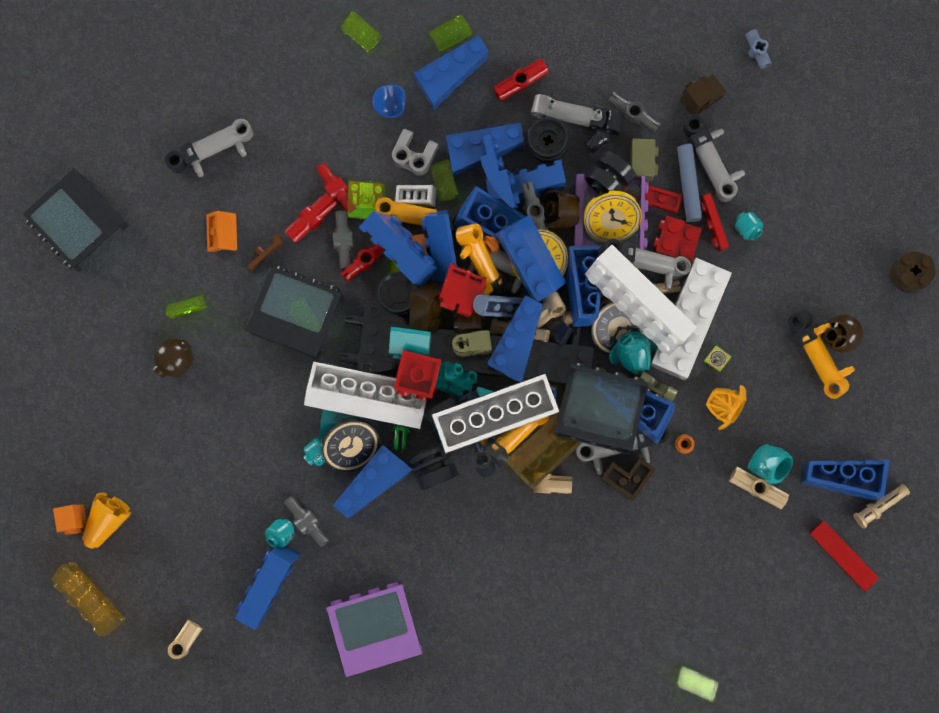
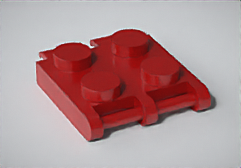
M450 263L438 298L442 300L440 306L452 311L455 309V306H458L457 313L470 317L472 313H475L473 308L474 299L476 296L482 295L487 277L477 276L468 269L465 271ZM453 270H455V271H457V272H460V273H462V274H465V275L463 276V275H460V274H458V273H455V272H453ZM469 276L479 280L480 282L470 279Z

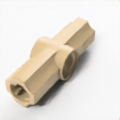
M739 467L734 469L729 479V482L779 509L785 506L789 494L767 484L765 480L759 479ZM757 483H760L763 486V490L761 493H757L755 491V485Z

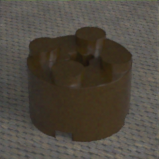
M549 189L543 194L545 197L543 201L540 200V204L544 208L545 227L569 230L573 225L576 226L579 223V196L554 189Z
M921 252L907 253L893 264L890 272L891 280L902 292H918L929 286L935 277L933 259Z

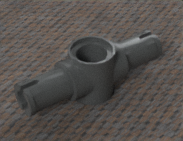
M615 91L610 96L608 102L620 109L628 122L637 123L638 125L642 124L653 133L660 126L661 123L650 117L641 103L627 101ZM635 109L639 114L634 116L630 113V110Z
M527 182V185L526 183L521 184L526 200L524 201L526 215H530L538 230H546L544 208L540 204L539 197H536L533 182ZM533 205H537L540 210L536 216L530 214V208Z
M346 211L335 212L337 229L333 232L334 249H337V252H339L340 269H346L351 265L350 251L354 248L353 233L348 228Z
M293 496L284 502L294 515V524L304 535H310L321 548L330 541L319 528L320 525L318 523L320 521L310 509L302 508Z

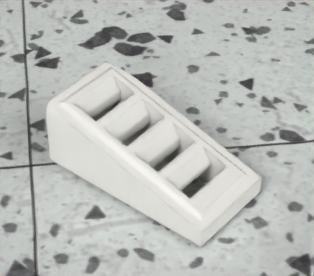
M397 185L395 201L422 207H435L437 190L433 185ZM403 190L406 191V199H403ZM411 191H414L413 199H411ZM419 192H421V200H418Z

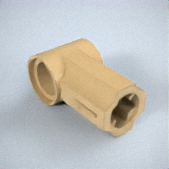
M557 292L543 299L537 328L542 327L551 318L559 317L565 313L566 307Z
M534 473L533 493H571L572 477Z
M187 620L175 640L169 645V656L173 659L185 657L203 628L195 622ZM177 644H180L183 648L181 655H177L174 651Z

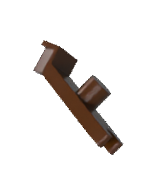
M280 233L272 236L274 242L266 250L261 246L254 250L258 257L247 266L251 272L279 247L283 246Z

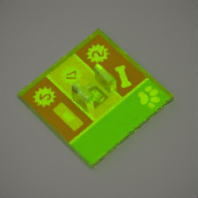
M348 180L347 218L367 219L373 211H376L377 201L383 197L385 198V183ZM385 205L380 208V211L385 213Z

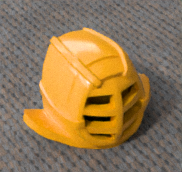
M740 385L739 393L737 390L727 388H715L712 391L706 406L716 419L724 422L717 429L727 428L737 419L746 402V389Z

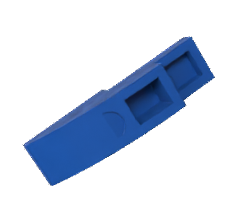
M491 134L484 135L483 139L487 155L480 156L485 174L502 200L511 208L519 209V194L515 192L513 186L516 184L515 177L507 169L502 170L504 163L502 157L498 156L497 150L500 149L498 139L494 138Z

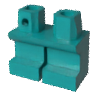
M443 362L440 365L435 388L442 392L444 391V393L452 397L458 395L460 398L463 391H472V384L476 383L477 373L472 370L469 372L463 370L462 365L458 363Z

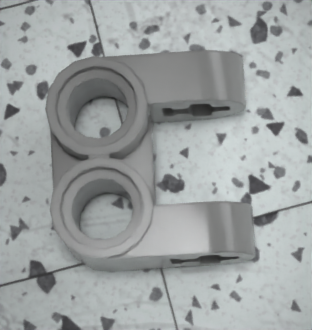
M403 129L392 151L393 162L398 168L409 170L416 176H423L428 171L439 144L430 140L423 154L413 152L408 148L413 132ZM403 153L407 155L406 159L404 160L397 159V156L399 154ZM417 161L424 163L421 168H416L414 164Z

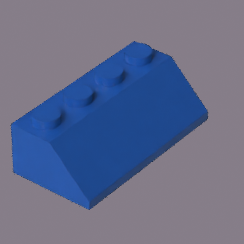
M475 187L460 208L453 225L457 228L471 224L480 225L483 231V238L485 236L496 238L499 242V249L504 251L495 233L524 218L525 215L482 189Z
M447 210L426 213L425 219H421L423 231L427 230L428 238H425L426 250L430 249L431 258L435 261L434 265L438 268L431 277V280H437L444 283L450 263L455 264V267H457Z
M530 215L495 233L531 299L538 302L554 293L566 283Z

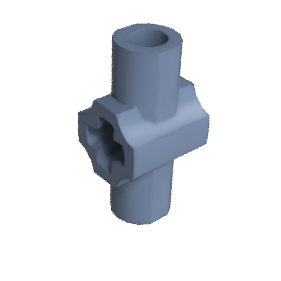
M756 29L748 32L745 36L750 45L748 52L750 58L757 60L760 69L768 67L772 62L767 53V48L769 47L767 40L761 39Z

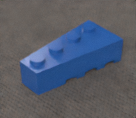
M382 445L333 506L344 516L351 518L410 474L413 469Z
M890 460L809 461L803 465L800 484L878 501L884 498Z

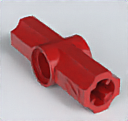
M540 58L524 69L516 70L512 76L493 87L498 100L502 102L515 93L526 90L530 84L549 74L547 65ZM522 77L526 81L524 83H518L516 79Z
M325 193L312 206H307L299 214V218L285 230V233L295 243L299 242L310 230L313 231L321 225L324 220L323 218L336 208V202Z

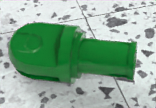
M395 424L391 428V433L394 434V450L398 451L399 435H402L401 451H404L406 448V435L410 434V428Z

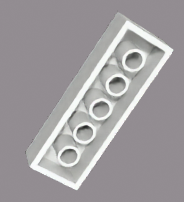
M613 245L603 252L585 273L588 280L595 284L602 291L603 295L616 305L618 310L624 312L630 318V321L637 325L644 332L645 336L651 339L668 356L698 328Z
M698 258L692 262L691 270L686 276L675 306L698 328L669 356L657 346L650 366L682 380L688 378L732 274L731 272Z
M313 362L304 405L420 429L426 401L416 399V394L409 393L408 396L397 394V390L394 389L396 378Z
M546 374L435 413L432 417L444 451L448 453L556 414L559 410Z

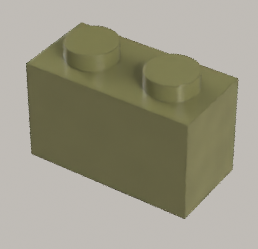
M632 139L630 144V166L636 173L634 179H640L641 176H645V181H653L655 175H658V164H655V157H658L659 148L658 145H655V139Z

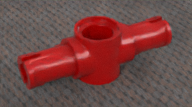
M325 162L316 167V170L325 182L324 188L329 196L337 203L339 202L347 214L356 210L357 208L348 198L349 189L341 177L334 176Z
M378 244L361 250L358 253V257L352 261L353 263L340 273L341 276L349 282L359 272L369 271L373 268L374 263L380 259L379 256L386 250ZM363 257H369L371 261L368 263H364L361 261V259Z

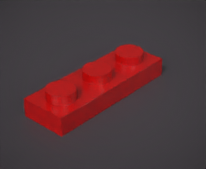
M711 193L703 195L700 200L701 212L705 213L707 218L705 220L708 231L711 230L713 236L711 238L713 247L717 248L718 253L726 251L729 245Z

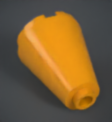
M107 493L96 494L84 529L82 540L84 545L91 549L99 548L131 515V512H128L130 508L126 503L115 496L112 499L108 498Z

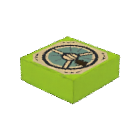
M715 346L704 362L717 372H720L731 356L718 346Z

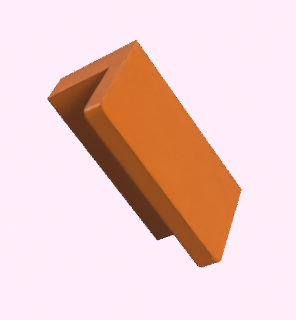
M222 211L206 214L207 252L237 250L236 214Z

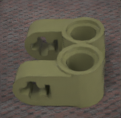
M476 331L457 335L452 341L454 353L459 357L491 354L490 331ZM459 343H463L464 349H460Z
M644 371L639 376V378L649 383L648 392L670 402L674 400L678 390L658 382Z

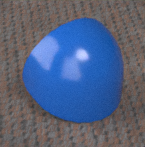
M393 84L378 88L372 99L375 111L387 118L400 116L406 105L404 89Z

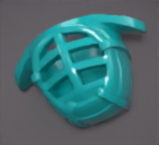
M637 331L627 332L619 337L610 352L609 360L612 364L620 362L628 371L637 374L638 372L650 369L651 352L657 349V345L647 338L645 334Z
M765 444L755 451L747 468L751 470L752 474L764 479L769 485L780 484L790 472L793 458L786 450Z

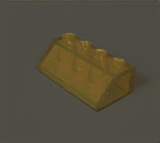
M559 412L535 432L505 462L531 490L582 444L581 442L554 436Z
M75 562L64 563L58 568L51 579L55 583L54 587L68 597L67 602L71 606L78 608L80 616L94 626L93 630L97 635L109 636L126 620Z

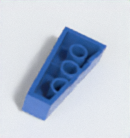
M479 35L414 72L415 81L434 111L469 75H472L488 59L489 51Z
M521 123L447 135L446 141L453 178L482 164L480 156L487 155L483 139L484 135L491 134L494 138L498 139L500 149L497 151L499 157L524 146V137Z
M561 160L554 161L555 165L553 166L542 164L538 165L534 171L523 169L515 173L516 184L513 186L515 192L519 194L520 202H523L525 199L521 184L526 183L527 185V182L530 181L533 182L536 197L542 198V195L549 189L564 190L566 180ZM485 179L487 193L505 203L494 190L489 180Z
M373 211L359 228L363 233L369 232L372 235L370 240L375 245L378 244L385 249L384 254L388 258L398 262L397 268L413 284L424 286L438 270L434 265L435 261L422 251L423 247L411 238L412 234L400 225L401 221L396 216Z
M569 246L567 249L568 265L565 276L573 326H591L599 317L600 289L588 280L585 273L598 258V249L601 246Z
M525 295L487 366L517 383L522 382L542 304Z
M599 380L595 390L603 396L605 403L629 423H632L639 390ZM646 391L638 430L658 445L675 412V404Z
M288 546L283 548L275 547L271 552L267 551L262 560L265 562L263 567H259L254 574L255 582L253 585L250 584L244 593L247 595L245 600H241L235 610L238 612L235 617L236 620L253 630H256L261 625L273 604L272 599H275L282 588L281 582L286 580L293 569L290 566L299 559L301 555L299 552Z

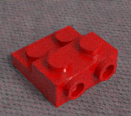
M666 216L664 220L661 219L658 230L661 231L660 236L655 238L652 247L655 249V253L674 258L683 256L692 263L702 228L686 224L683 220Z
M403 351L394 385L397 394L408 396L409 393L416 394V399L424 401L432 398L441 360Z

